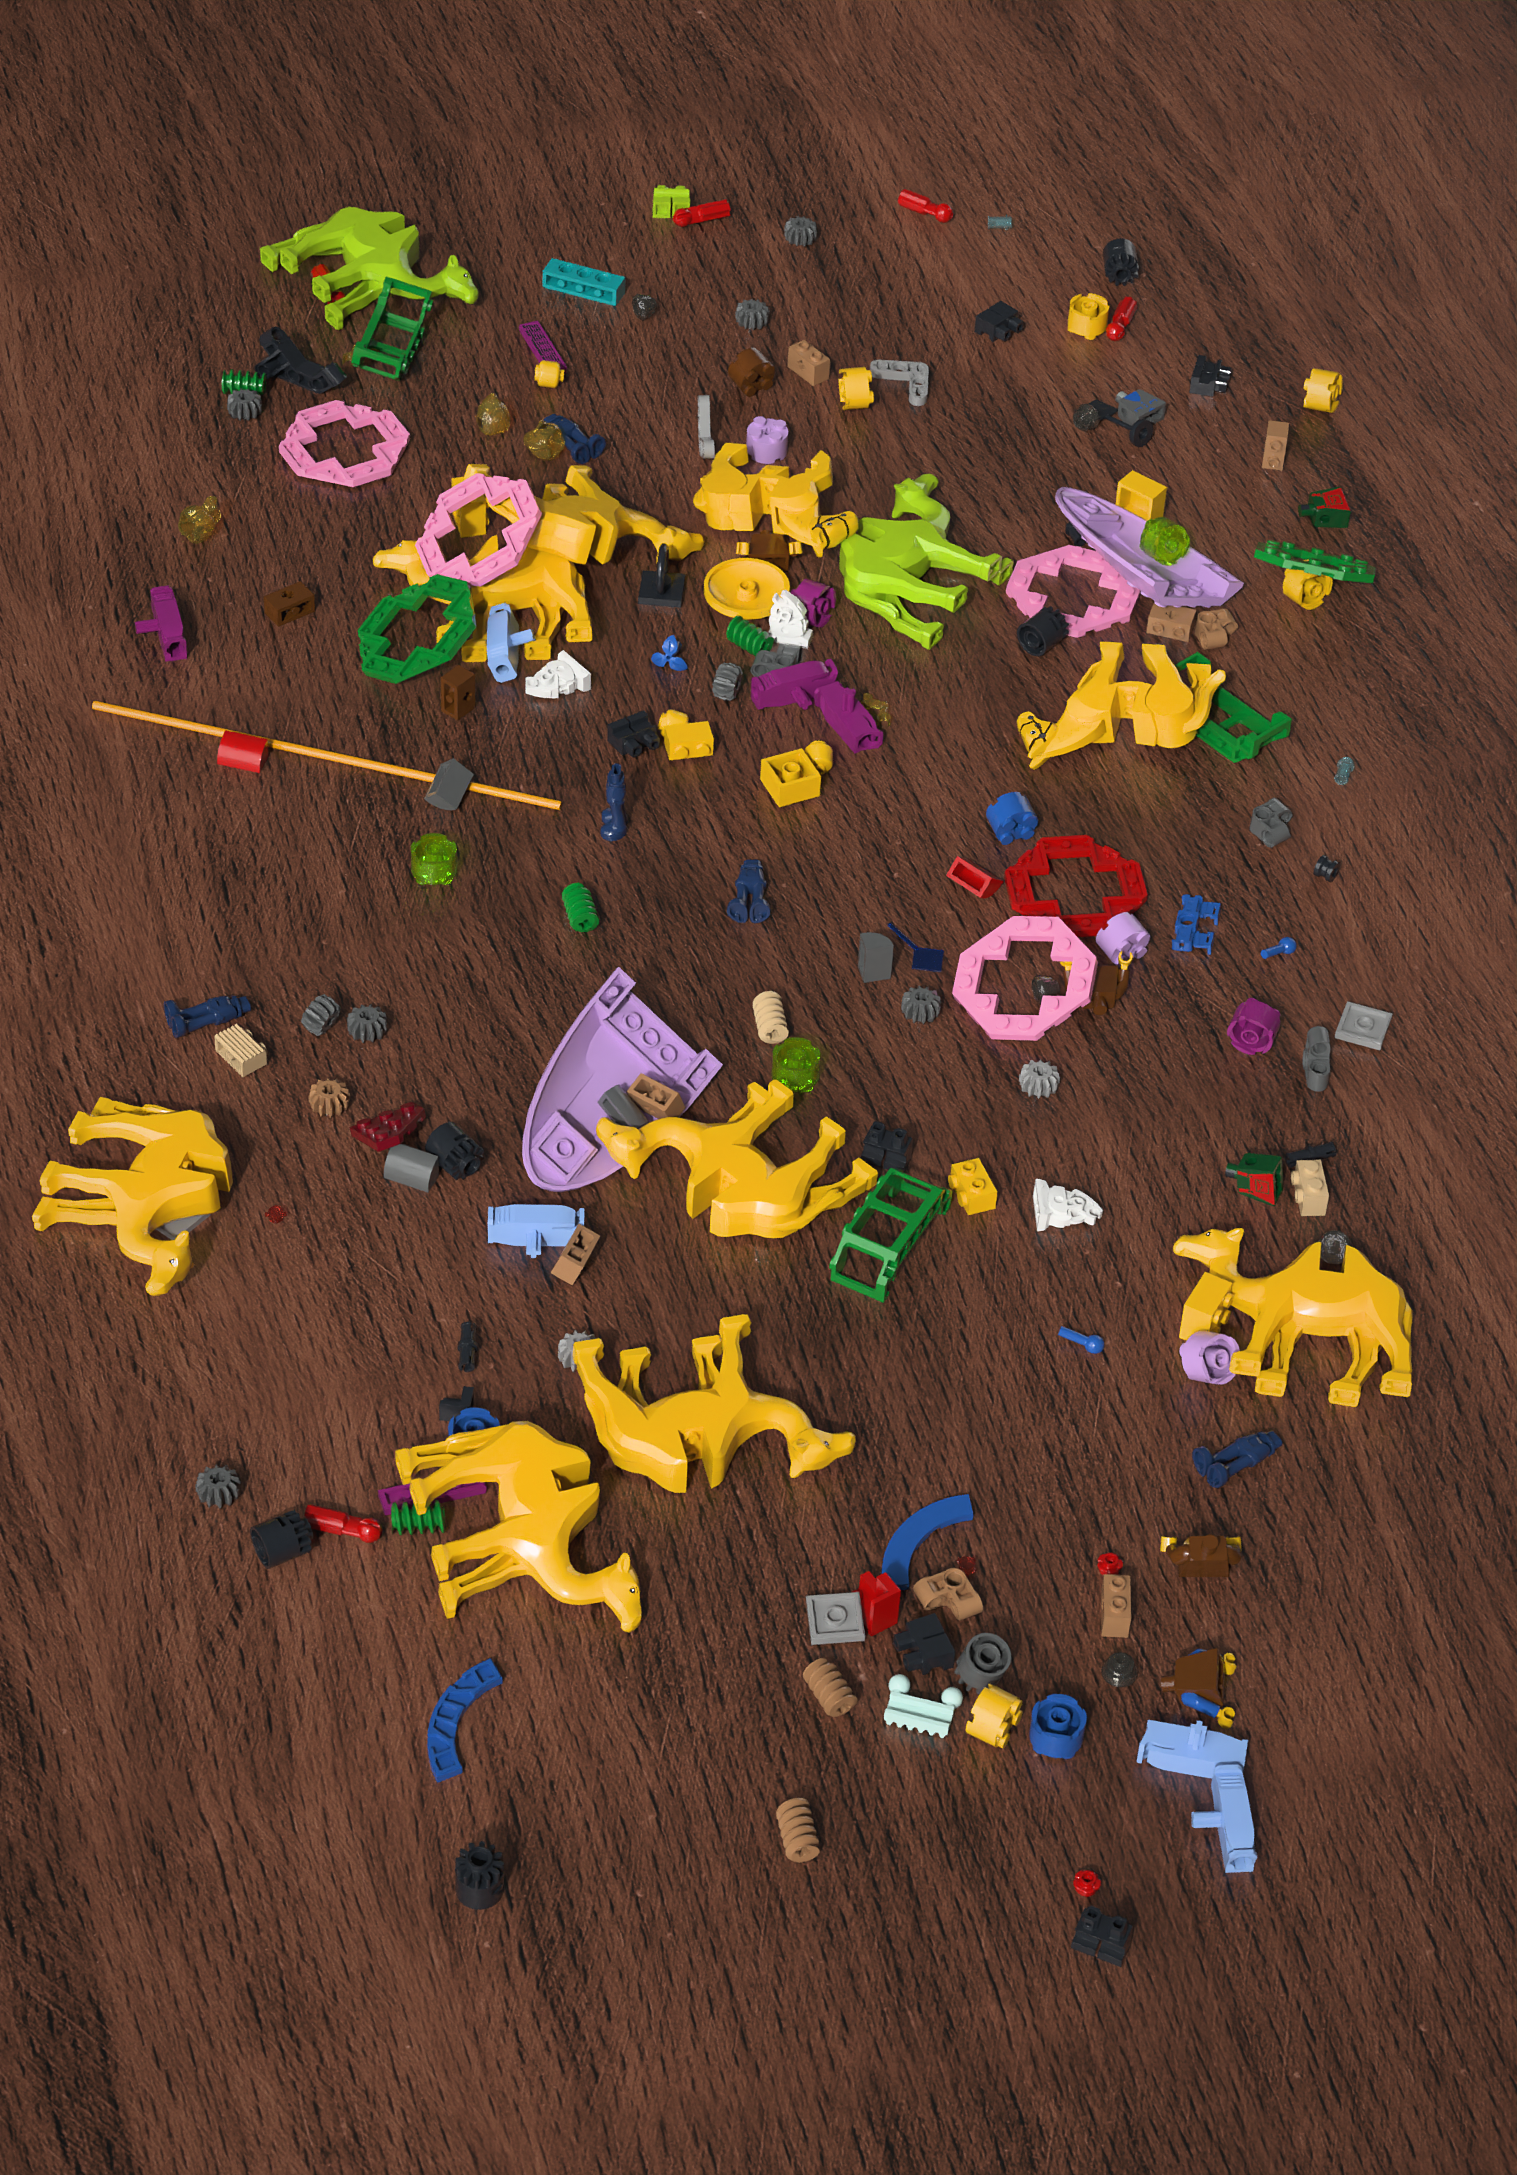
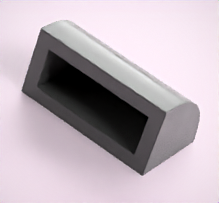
M454 758L440 765L424 799L440 809L456 810L474 774Z
M873 932L860 933L858 969L864 983L891 979L894 945L884 935Z
M619 1084L604 1092L597 1102L609 1118L621 1126L639 1129L650 1123Z
M403 1144L391 1147L384 1166V1178L428 1193L439 1177L438 1156Z

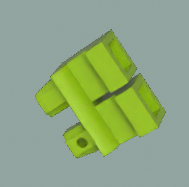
M658 185L657 188H654L653 218H670V208H672L673 218V214L677 209L690 207L689 189H686L685 186L668 188L665 185Z

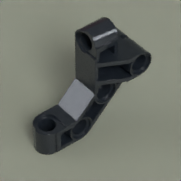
M274 326L260 335V344L268 354L255 366V372H258L260 378L263 373H266V379L275 376L321 394L331 387H335L347 377L336 361L326 366H321L306 360L290 337L279 327Z

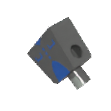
M1136 390L1129 395L1123 391L1117 394L1115 399L1119 403L1117 415L1123 422L1132 426L1137 420L1143 418L1151 421L1152 425L1164 419L1165 401L1143 390Z

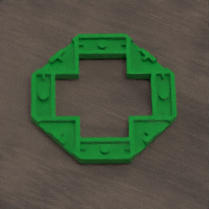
M1267 540V543L1258 542L1254 558L1282 568L1304 570L1305 573L1319 576L1323 574L1342 581L1373 583L1376 567L1368 565L1366 560H1353L1354 556L1332 555L1324 553L1325 550L1312 547V550L1295 547V543L1283 541L1282 544L1274 540ZM1294 558L1309 559V561H1300ZM1323 564H1330L1339 568L1328 567Z
M436 574L429 577L427 583L422 585L416 583L402 589V594L395 597L389 595L382 598L358 629V636L361 644H359L360 656L363 660L361 666L364 674L372 678L397 684L451 660L476 628L472 591L468 582ZM428 596L451 601L442 614L446 620L454 622L432 650L416 646L405 662L382 656L391 643L388 638L380 635L401 608L416 612Z

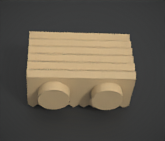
M236 1023L235 1026L232 1025L231 1028H227V1030L215 1035L216 1052L241 1077L267 1065L266 1055L268 1052L265 1045L261 1042L257 1043L248 1029L244 1030Z

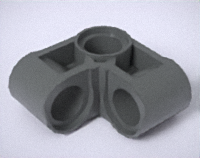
M780 643L777 653L766 650L759 651L752 664L751 673L753 676L759 677L775 669L800 664L802 646Z
M1272 798L1253 809L1249 829L1266 846L1272 848L1291 837L1286 824L1292 818V813L1277 798Z
M1321 1026L1313 1027L1308 1031L1302 1059L1306 1085L1310 1090L1317 1092L1324 1091L1327 1088L1330 1074L1329 1055L1331 1048L1328 1030Z

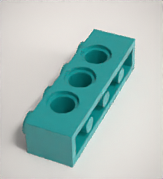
M551 258L543 270V287L617 306L625 294V277Z

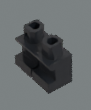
M999 301L989 307V309L976 315L974 332L980 336L984 333L988 334L992 342L997 339L1005 342L1010 338L1011 331L1018 334L1023 330L1024 322L1018 318V311L1003 301Z
M1198 355L1191 376L1189 393L1211 397L1214 396L1215 391L1226 393L1232 367L1221 366V359L1217 360L1216 363L1206 361V356Z
M644 710L628 716L627 719L622 718L608 724L607 741L622 756L629 754L634 758L642 753V748L646 746L650 750H655L660 746L657 726L651 725L648 721V715Z
M873 1122L863 1140L864 1150L861 1154V1159L867 1164L880 1168L883 1164L884 1169L897 1168L904 1170L905 1173L912 1159V1138L907 1136V1130L897 1128L891 1132L885 1130L884 1123Z
M935 1613L906 1622L905 1631L894 1634L893 1645L896 1650L900 1652L910 1649L911 1651L910 1653L903 1654V1663L907 1672L920 1669L922 1675H926L932 1668L941 1666L943 1670H947L954 1666L955 1650L946 1633H944L945 1631Z
M1090 1905L1084 1909L1075 1928L1076 1933L1071 1948L1095 1957L1101 1944L1097 1958L1121 1967L1131 1946L1133 1926L1127 1924L1125 1918L1119 1916L1108 1917L1103 1915L1099 1908Z

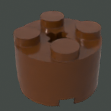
M756 348L743 350L737 355L738 359L736 362L733 363L732 361L729 365L728 376L747 397L753 396L759 390H768L773 385L772 380L775 375V367Z

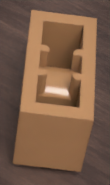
M802 340L789 346L787 367L812 386H815L829 379L830 359L807 341Z
M1268 420L1262 468L1282 471L1289 423Z
M1153 603L1148 617L1146 633L1188 642L1194 628L1196 610L1175 606L1160 607Z
M642 1073L627 1090L629 1097L640 1110L657 1119L679 1117L685 1109L678 1092Z
M578 1224L551 1274L573 1285L600 1235Z
M1104 1574L1101 1588V1636L1128 1638L1131 1622L1130 1576Z

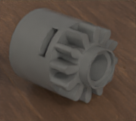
M981 1633L974 1636L956 1661L958 1666L954 1673L961 1676L958 1683H967V1691L976 1688L977 1694H980L985 1687L988 1688V1684L997 1685L1010 1665V1649L1007 1643L995 1634Z

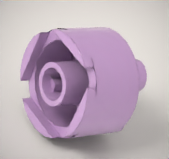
M761 416L754 418V422L747 428L746 441L747 451L752 456V460L762 464L775 463L776 459L781 458V461L786 457L788 428L784 420L765 419Z
M1128 912L1112 917L1107 921L1109 926L1105 930L1101 928L1097 933L1096 943L1115 965H1118V968L1121 967L1118 962V956L1121 951L1123 961L1129 960L1130 952L1137 959L1143 957L1147 952L1145 947L1149 942L1150 934L1138 919Z
M1198 1331L1191 1335L1186 1343L1181 1345L1179 1352L1182 1356V1365L1189 1379L1222 1385L1232 1380L1236 1375L1230 1372L1229 1364L1232 1354L1240 1351L1232 1337L1221 1333Z

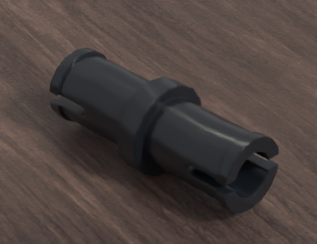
M1333 1142L1314 1147L1308 1145L1305 1146V1149L1285 1153V1158H1289L1285 1159L1286 1164L1289 1168L1296 1166L1298 1160H1322L1335 1157L1336 1152L1332 1151L1336 1149Z
M464 1322L460 1326L461 1338L457 1346L460 1352L458 1368L462 1371L464 1365V1372H471L475 1369V1353L478 1350V1343L476 1342L477 1325L473 1323L471 1329V1322Z

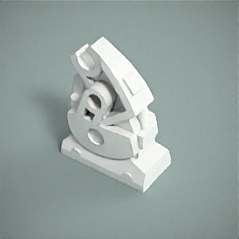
M785 589L781 592L780 596L782 598L779 597L778 593H775L772 598L774 604L769 617V637H773L775 643L802 646V648L808 649L813 638V630L807 628L806 607L796 596Z
M564 650L558 654V660L547 663L534 677H526V694L536 697L559 698V694L564 693L567 695L573 693L575 689L583 692L591 690V673Z
M1041 1179L1035 1180L1033 1202L1037 1231H1043L1049 1225L1058 1228L1082 1222L1094 1225L1096 1217L1098 1219L1102 1217V1208L1085 1193L1077 1189L1070 1192L1061 1186L1049 1188L1046 1181Z

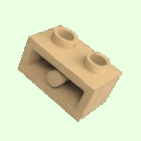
M1298 1160L1295 1171L1291 1172V1183L1295 1187V1201L1299 1205L1301 1216H1324L1326 1214L1329 1193L1321 1160Z

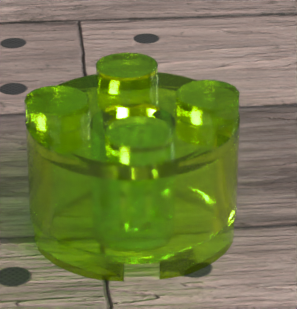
M1167 517L1149 519L1145 523L1139 547L1147 556L1162 565L1169 566L1177 563L1176 560L1186 555L1190 545V538L1185 528Z
M429 833L422 835L421 839L416 843L415 841L412 843L411 872L418 884L448 885L452 882L457 872V846L453 840L452 842L449 841L447 836L443 834Z
M791 1037L785 1039L784 1043L779 1046L777 1044L773 1049L772 1079L778 1080L794 1092L812 1091L813 1086L819 1079L820 1050L817 1046L816 1048L812 1046L811 1041L805 1038Z

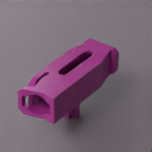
M169 585L153 587L150 590L154 619L135 622L136 633L157 631L165 662L187 659L186 639L172 587Z
M827 659L825 663L809 661L775 669L759 677H752L751 699L758 710L763 709V707H779L792 703H797L800 708L802 707L803 710H806L809 705H812L810 699L814 698V691L817 688L835 682L838 675L837 667L832 659ZM828 667H830V668L832 669L830 675H829Z
M839 681L819 687L814 691V704L820 707L825 720L854 754L862 750L879 748L882 745L883 732L877 729L873 717L855 697L856 690L854 688H844Z

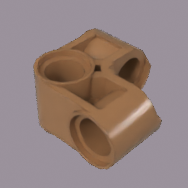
M1228 609L1202 611L1197 616L1194 634L1204 650L1222 648L1227 644V635L1232 634L1238 628V624Z
M950 1568L933 1576L924 1577L916 1582L913 1587V1591L925 1610L948 1606L958 1620H963L983 1611L980 1596L973 1589L965 1573L960 1569Z

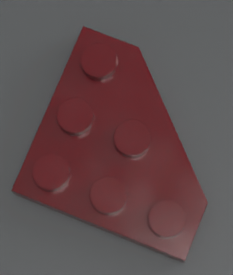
M410 1102L401 1105L398 1110L383 1111L376 1118L361 1119L356 1122V1125L349 1128L352 1137L380 1152L401 1144L404 1141L403 1135L411 1134L417 1127L416 1122L423 1121L426 1118L423 1107Z

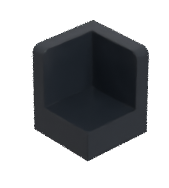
M463 1386L461 1399L443 1398V1400H440L439 1420L450 1421L453 1416L455 1418L460 1415L462 1410L473 1408L474 1387Z

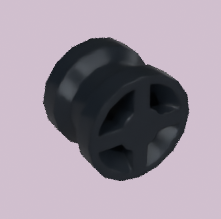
M1322 855L1315 865L1313 874L1317 877L1323 876L1326 881L1331 883L1336 878L1341 863L1336 860L1331 861L1329 857Z

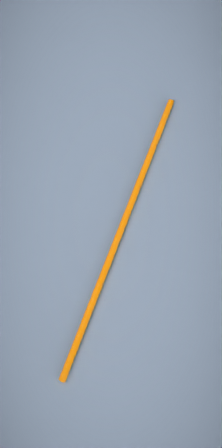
M94 701L92 705L94 710L222 737L225 730L264 738L268 739V747L422 781L432 782L436 775ZM470 782L466 789L561 810L562 801Z

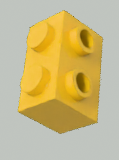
M708 721L664 726V745L669 760L713 755L714 738Z
M976 1158L952 1164L951 1175L948 1176L949 1186L957 1193L959 1205L961 1207L964 1206L967 1214L972 1215L995 1209L997 1190L980 1159Z

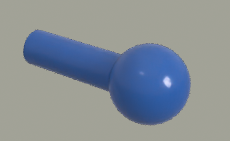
M1284 937L1279 941L1278 945L1262 950L1261 956L1266 959L1280 953L1291 954L1296 950V942L1291 937Z
M1063 1326L1058 1331L1059 1336L1085 1346V1349L1090 1353L1097 1354L1104 1349V1340L1099 1335L1085 1336Z

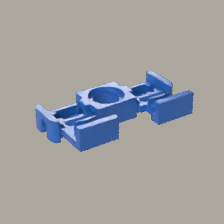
M1184 894L1182 895L1183 910L1178 911L1175 923V934L1177 936L1176 940L1172 939V950L1190 952L1193 950L1192 946L1196 948H1207L1208 955H1211L1214 944V932L1205 934L1197 931L1199 917H1204V919L1210 917V919H1214V925H1218L1221 903H1202V896L1195 895V897H1190V895ZM1184 921H1191V922H1193V923L1190 924V925H1184V924H1182V922H1184Z

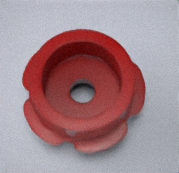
M1115 1553L1102 1554L1097 1560L1099 1562L1097 1567L1102 1575H1118L1119 1571L1123 1568V1561Z
M1081 1870L1075 1874L1073 1885L1078 1894L1089 1897L1094 1895L1100 1888L1101 1880L1098 1879V1874L1094 1871Z

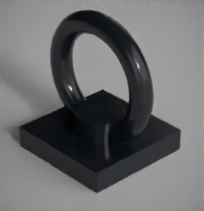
M662 543L659 547L657 571L643 570L638 604L681 608L685 574L668 572L669 547L666 543Z

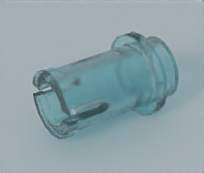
M988 216V229L1005 228L1007 230L1011 228V216Z
M1343 757L1337 763L1338 769L1334 779L1339 785L1347 784L1350 772L1354 770L1355 766L1351 758Z

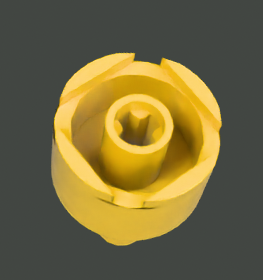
M1088 293V296L1082 297V294L1074 296L1070 300L1068 331L1084 336L1088 340H1093L1097 335L1104 333L1109 315L1107 300L1100 295Z
M865 367L839 370V374H843V379H839L840 401L845 402V406H842V409L868 408L869 404L874 402L873 391H869V382H872L871 370H866Z
M1313 368L1310 379L1306 378L1304 383V390L1307 391L1304 399V408L1334 413L1339 404V401H1336L1337 396L1342 393V375L1334 371Z
M1285 570L1283 593L1299 606L1307 610L1315 609L1324 602L1322 599L1325 594L1327 596L1330 594L1333 583L1331 577L1323 574L1319 576L1305 573L1304 570Z
M988 1684V1688L985 1687L981 1691L972 1708L971 1713L974 1714L973 1723L967 1722L966 1733L994 1747L1005 1748L1010 1738L1008 1732L1011 1726H1017L1022 1717L1023 1711L1020 1710L1022 1700L997 1686Z

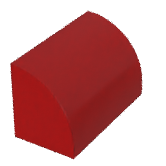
M225 730L218 749L217 764L260 773L269 757L268 739Z
M960 856L956 857L946 875L983 899L992 896L1004 882L970 859Z

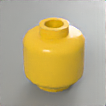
M542 360L539 365H536L534 381H537L539 386L556 388L559 382H563L564 370L560 369L558 362Z
M669 709L666 713L661 714L658 730H661V735L664 737V726L689 723V717L686 713Z
M823 741L810 743L804 752L819 774L823 775L831 770L833 766L832 748Z

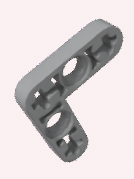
M874 360L871 362L870 370L873 378L910 381L909 402L915 406L926 404L929 368L925 363L893 360Z
M698 395L699 454L703 459H712L715 454L714 440L710 437L709 395Z

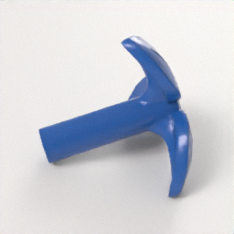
M675 635L669 636L664 641L662 649L665 654L657 652L651 657V661L659 667H664L666 662L669 661L670 668L673 670L683 671L688 668L686 662L681 657H675L682 648V644L676 640Z

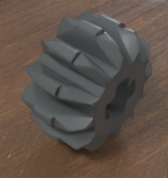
M805 216L790 218L784 226L785 240L789 241V244H796V246L802 245L805 247L806 244L812 245V242L817 237L816 222H813L812 218L806 219Z
M752 298L749 301L743 300V303H738L735 312L736 322H738L740 327L744 326L745 329L751 328L752 330L754 328L761 329L762 326H766L769 318L766 303L760 302L759 299L756 301L752 300Z
M240 388V391L234 390L232 394L228 395L227 410L232 415V418H239L240 421L243 419L249 421V418L256 419V416L261 414L262 399L257 394V391H250L249 388L247 390Z
M732 663L719 665L712 684V691L715 697L725 701H731L736 697L741 686V667Z
M920 986L917 989L910 987L909 991L905 992L902 997V1013L905 1014L906 1019H912L913 1023L920 1021L924 1025L925 1021L933 1022V1019L938 1017L940 1013V997L937 995L936 990L930 991L929 986L925 989Z
M323 994L316 997L306 1007L307 1009L302 1015L301 1023L309 1032L319 1036L324 1034L335 1023V1020L339 1017L341 1007L334 999Z
M361 1004L360 1009L353 1008L352 1013L348 1014L347 1030L354 1040L361 1039L362 1043L369 1040L373 1043L374 1039H381L382 1035L386 1033V1014L381 1011L380 1007L373 1008L372 1004L365 1007Z
M217 1464L213 1469L206 1467L204 1473H199L196 1481L197 1484L195 1485L201 1503L207 1502L209 1508L215 1504L219 1509L222 1504L231 1506L232 1500L238 1499L241 1488L236 1471L229 1470L227 1465L219 1468Z

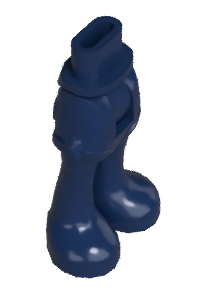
M552 414L543 420L544 424H548L546 429L559 444L567 447L572 459L578 464L587 463L589 455L592 459H596L605 448L606 441L601 435L594 434L589 439L581 432L576 423L564 418L562 415Z
M618 763L613 764L612 770L608 773L606 798L610 807L604 809L601 814L602 822L605 824L600 829V835L607 841H617L627 833L628 819L624 806L626 781L621 765Z
M745 860L740 868L738 879L735 881L737 898H733L728 903L727 914L732 920L738 923H745L748 917V895L752 894L750 920L752 923H760L769 917L771 910L769 903L763 899V893L767 886V882L764 879V868L759 860Z
M233 995L231 999L229 996L209 998L206 1002L185 1009L178 1008L173 1000L164 1001V1013L169 1028H172V1034L175 1038L184 1037L188 1033L206 1025L227 1023L234 1018L241 1017L242 1013L251 1011L250 1003L246 996L236 998Z
M1260 1431L1257 1434L1239 1437L1235 1439L1234 1443L1214 1454H1211L1210 1450L1205 1446L1197 1447L1192 1452V1458L1198 1473L1202 1477L1207 1475L1209 1485L1219 1488L1224 1486L1228 1479L1246 1467H1254L1266 1457L1274 1454L1275 1449L1282 1446V1441L1273 1431L1267 1433ZM1235 1457H1238V1459H1236V1460H1234V1461H1232V1462H1230V1463H1228V1464H1226V1465H1223V1464L1226 1463L1227 1461H1229V1460H1231V1459H1233V1458H1235Z

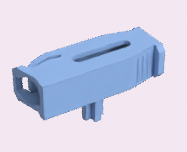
M506 603L492 606L487 621L488 666L496 681L500 683L516 678L519 645L536 640L533 629L519 632V624L514 617L510 605Z
M514 1204L495 1208L488 1206V1243L496 1242L513 1246H526V1254L531 1255V1258H536V1255H541V1246H566L577 1225L581 1224L584 1226V1208H580L575 1212L574 1209L562 1205Z
M1148 1720L1146 1733L1139 1745L1137 1763H1142V1760L1147 1758L1148 1763L1159 1769L1206 1778L1213 1777L1214 1768L1218 1765H1240L1243 1773L1248 1740L1242 1739L1241 1741L1220 1732L1209 1731L1207 1726H1202V1721H1197L1196 1724H1191L1190 1727Z
M1218 1765L1214 1768L1211 1782L1215 1811L1192 1812V1827H1218L1225 1873L1253 1872L1257 1853L1254 1847V1827L1242 1767L1240 1765Z

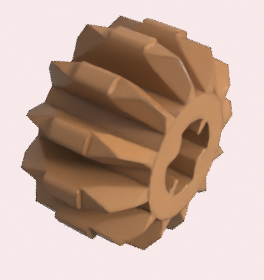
M328 1077L326 1081L318 1079L317 1084L311 1085L308 1098L313 1112H319L321 1117L327 1114L331 1118L333 1114L340 1116L342 1111L347 1110L350 1093L346 1084L340 1083L338 1078L333 1081L329 1080Z

